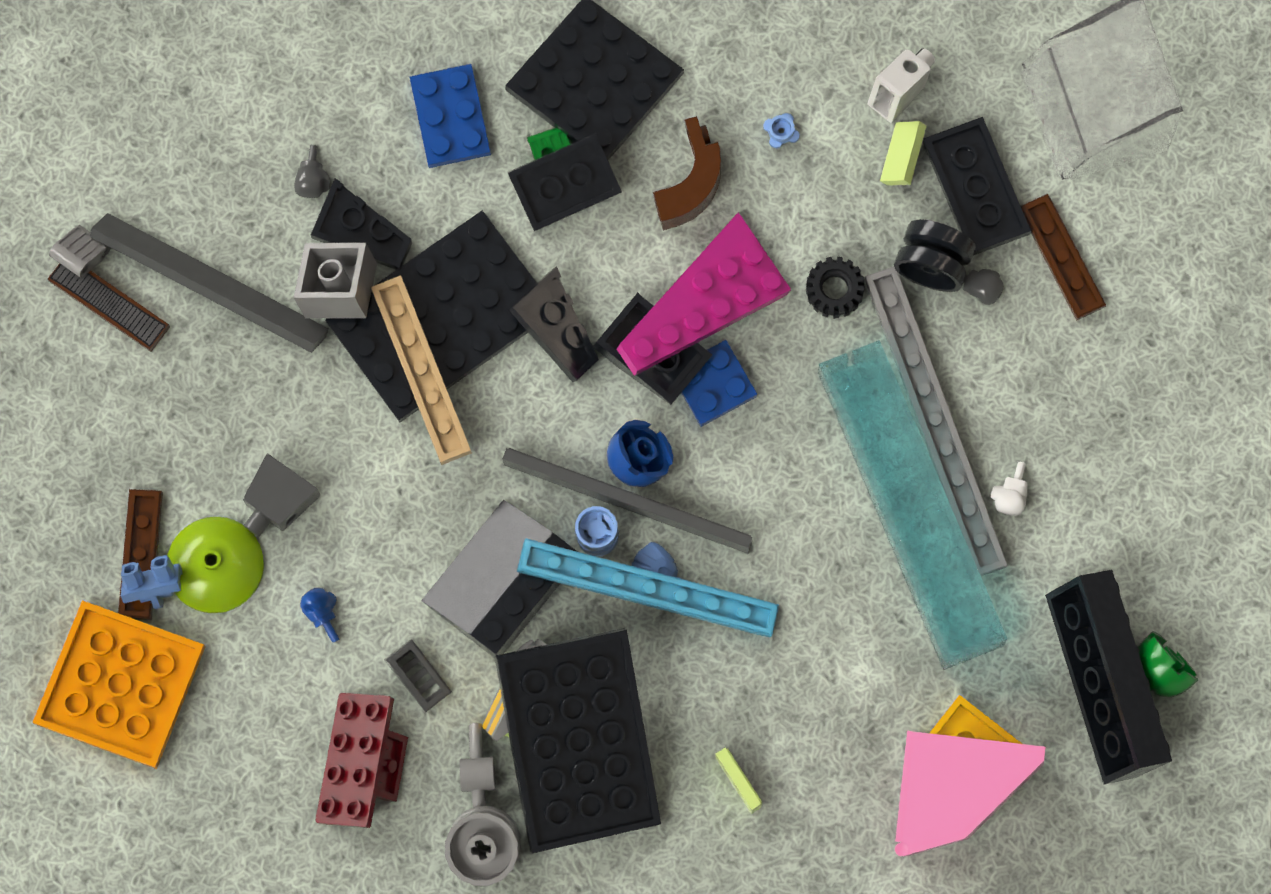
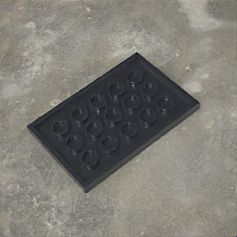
M483 210L405 263L400 269L395 270L377 283L380 284L401 275L446 389H449L528 333L509 309L537 284ZM371 292L366 318L325 319L328 326L399 423L419 410L373 292Z
M622 628L494 656L530 852L533 854L661 825L627 630Z

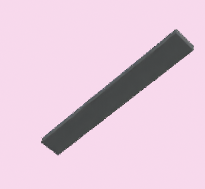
M109 213L91 229L90 237L311 353L327 336L329 328L310 318H305L304 315Z
M506 448L502 458L504 466L748 554L751 548V535L517 450Z

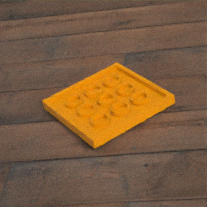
M82 600L32 723L157 769L206 646Z

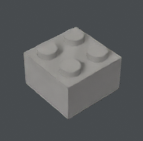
M305 243L293 297L305 318L367 317L372 292L371 287L373 286L377 262L367 243Z

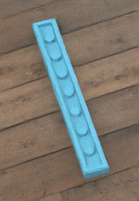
M527 538L524 540L517 567V572L766 637H772L779 608V604Z

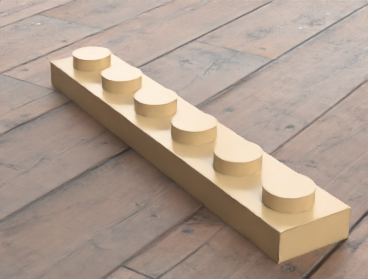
M401 275L372 286L373 295L441 465L472 454Z

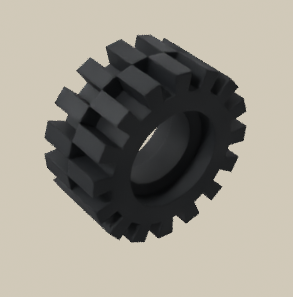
M838 256L837 260H832V257H828L826 262L822 263L821 260L817 262L816 267H812L806 283L808 302L813 305V309L817 313L818 311L822 312V316L827 318L828 315H832L833 319L839 318L840 315L846 317L850 315L852 310L855 311L859 303L862 302L865 288L864 277L861 276L859 267H854L853 262L849 259L847 262H844L843 257ZM831 277L843 279L848 286L847 293L839 299H832L826 296L823 291V284L827 279Z

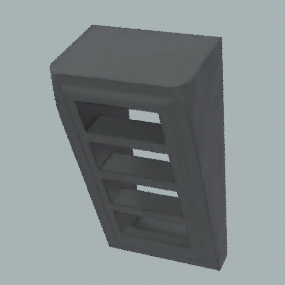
M413 640L407 641L384 659L425 712L452 692ZM412 652L415 657L400 668L397 662ZM420 662L423 668L408 678L405 673ZM428 673L432 678L416 689L413 684ZM434 684L440 687L427 699H424L421 695Z

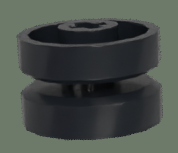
M921 219L911 221L903 238L906 246L900 248L894 262L895 270L913 283L943 292L959 291L966 276V270L963 266L971 262L976 248L974 241L961 231L939 222Z

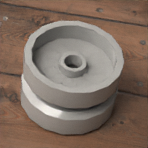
M476 806L464 811L453 822L445 841V858L450 870L461 881L474 886H490L502 881L513 870L521 849L520 832L515 821L505 811L493 806ZM483 840V844L490 845L488 849H481L478 846V841Z

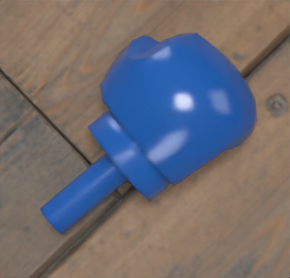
M313 588L302 596L300 607L306 617L313 622L315 628L323 625L330 640L334 643L340 640L330 623V620L336 617L332 611L337 599L333 593L326 592L323 588Z

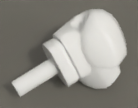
M1018 462L1014 478L1007 477L1003 486L993 487L991 498L995 500V507L998 512L1016 516L1024 511L1028 483L1022 480L1026 466L1024 462Z

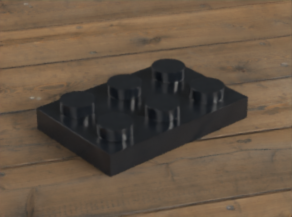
M596 133L508 172L534 231L622 192Z

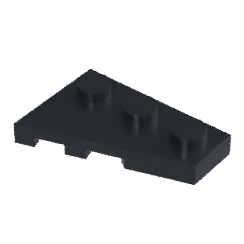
M334 178L311 232L312 239L323 243H367L377 263L395 270L403 266L413 243L410 237L385 217L380 216L365 201L344 187V184Z
M556 266L512 306L509 311L572 382H575L599 359L583 324H580L572 307L574 303L569 293L566 294L559 279L561 275Z

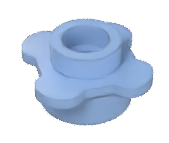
M784 113L773 119H767L764 122L763 128L770 136L769 144L771 147L777 149L784 143H795L798 141L800 134L794 128V118L791 114ZM783 128L784 133H779L778 130Z

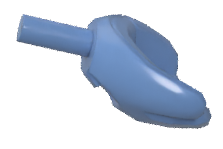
M650 542L638 551L632 562L634 567L682 579L677 577L678 569L673 557L655 542Z

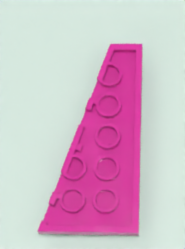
M738 212L619 344L617 351L635 376L789 294L791 288Z

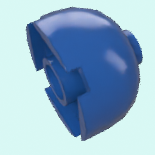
M632 420L626 422L610 439L607 449V462L612 473L621 482L633 487H646L659 481L668 473L669 466L673 463L674 459L672 447L666 436L661 431L656 434L652 429L648 428L652 424L646 421Z

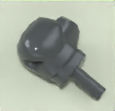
M310 145L308 160L300 163V168H298L295 178V192L304 198H318L323 192H327L330 187L329 175L322 169L323 165L316 161L318 149L316 145Z
M982 269L979 272L972 270L969 275L965 276L963 281V290L979 298L985 305L995 303L1004 287L999 273L990 269Z

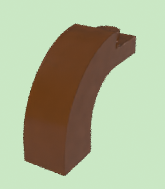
M697 116L685 119V128L695 159L692 171L681 183L653 192L655 206L663 231L683 225L701 214L714 198L720 183L721 155L719 143L710 144L706 125L700 126Z

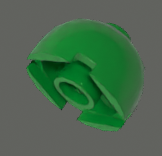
M1152 631L1138 645L1140 660L1145 675L1149 680L1150 691H1154L1162 697L1181 695L1198 681V678L1195 677L1197 674L1178 651L1176 654L1170 647L1163 646L1167 642L1164 637Z

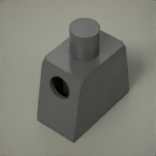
M267 453L243 499L246 506L254 511L243 526L257 537L261 536L270 523L284 531L318 499L320 493L315 486Z

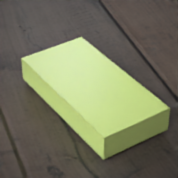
M920 121L896 122L880 182L886 185H911L926 130L925 124Z
M725 747L717 752L716 759L751 814L759 810L762 806V801L729 749Z

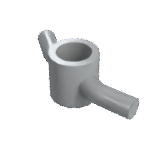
M472 723L469 725L470 758L460 759L461 791L472 792L473 807L486 806L485 791L495 790L496 788L494 758L483 757L482 724Z

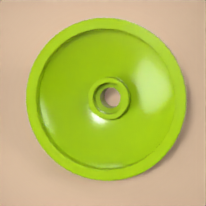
M207 517L189 524L175 537L167 554L173 565L180 563L182 575L180 576L181 591L174 592L175 595L190 608L204 613H223L241 606L255 593L263 576L264 557L258 540L243 524L225 517ZM217 556L218 560L215 565L209 566L206 564L207 558Z

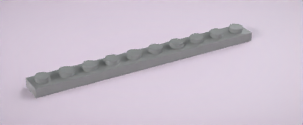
M891 267L865 276V283L975 578L1007 567V562L899 274L895 267Z

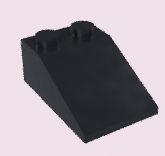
M637 292L593 347L620 370L672 405L710 359L712 354L699 343H696L634 376L617 351V348L653 307L650 302Z

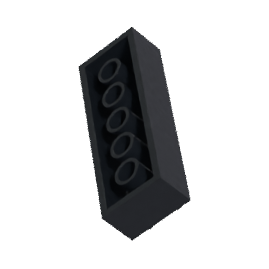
M1113 570L1080 575L1046 594L1047 603L1103 784L1133 779L1172 762L1170 747L1163 733L1159 712L1151 695L1149 680L1145 675L1140 660L1139 649L1135 644L1129 617L1125 612L1119 585L1115 580Z

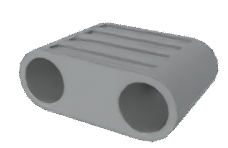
M77 225L53 245L49 256L81 278L97 266L111 248L90 237L91 232L81 225Z

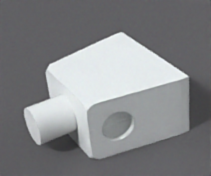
M924 48L920 49L916 55L910 50H904L876 77L867 104L892 124L925 87L931 71L930 67L935 62L933 54Z

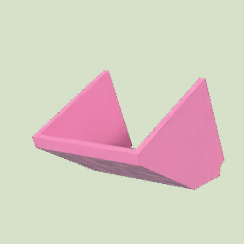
M907 731L895 842L900 843L895 846L896 854L899 856H910L969 839L1044 765L1046 747Z

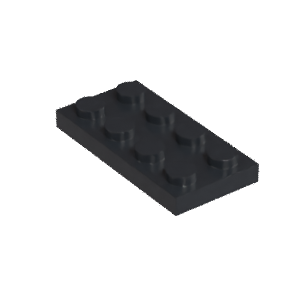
M983 117L923 138L922 143L959 231L969 236L975 243L976 248L973 256L1030 235V227Z

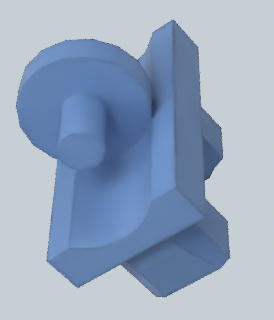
M163 555L151 560V570L141 571L139 563L136 562L124 564L121 571V598L123 603L140 600L141 603L151 601L155 609L163 608V598L173 596V592L181 591L180 576L182 575L180 563L173 565L167 555Z

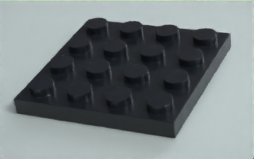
M581 0L505 85V90L554 128H558L567 134V137L573 142L596 133L609 160L684 74V69L593 0Z

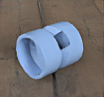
M601 506L589 507L579 514L575 522L576 538L580 548L585 553L592 556H604L616 547L619 538L618 524L610 510Z

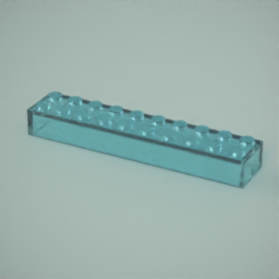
M880 340L853 350L851 356L852 366L848 367L849 358L846 353L819 363L818 375L943 670L1005 646L1007 636Z

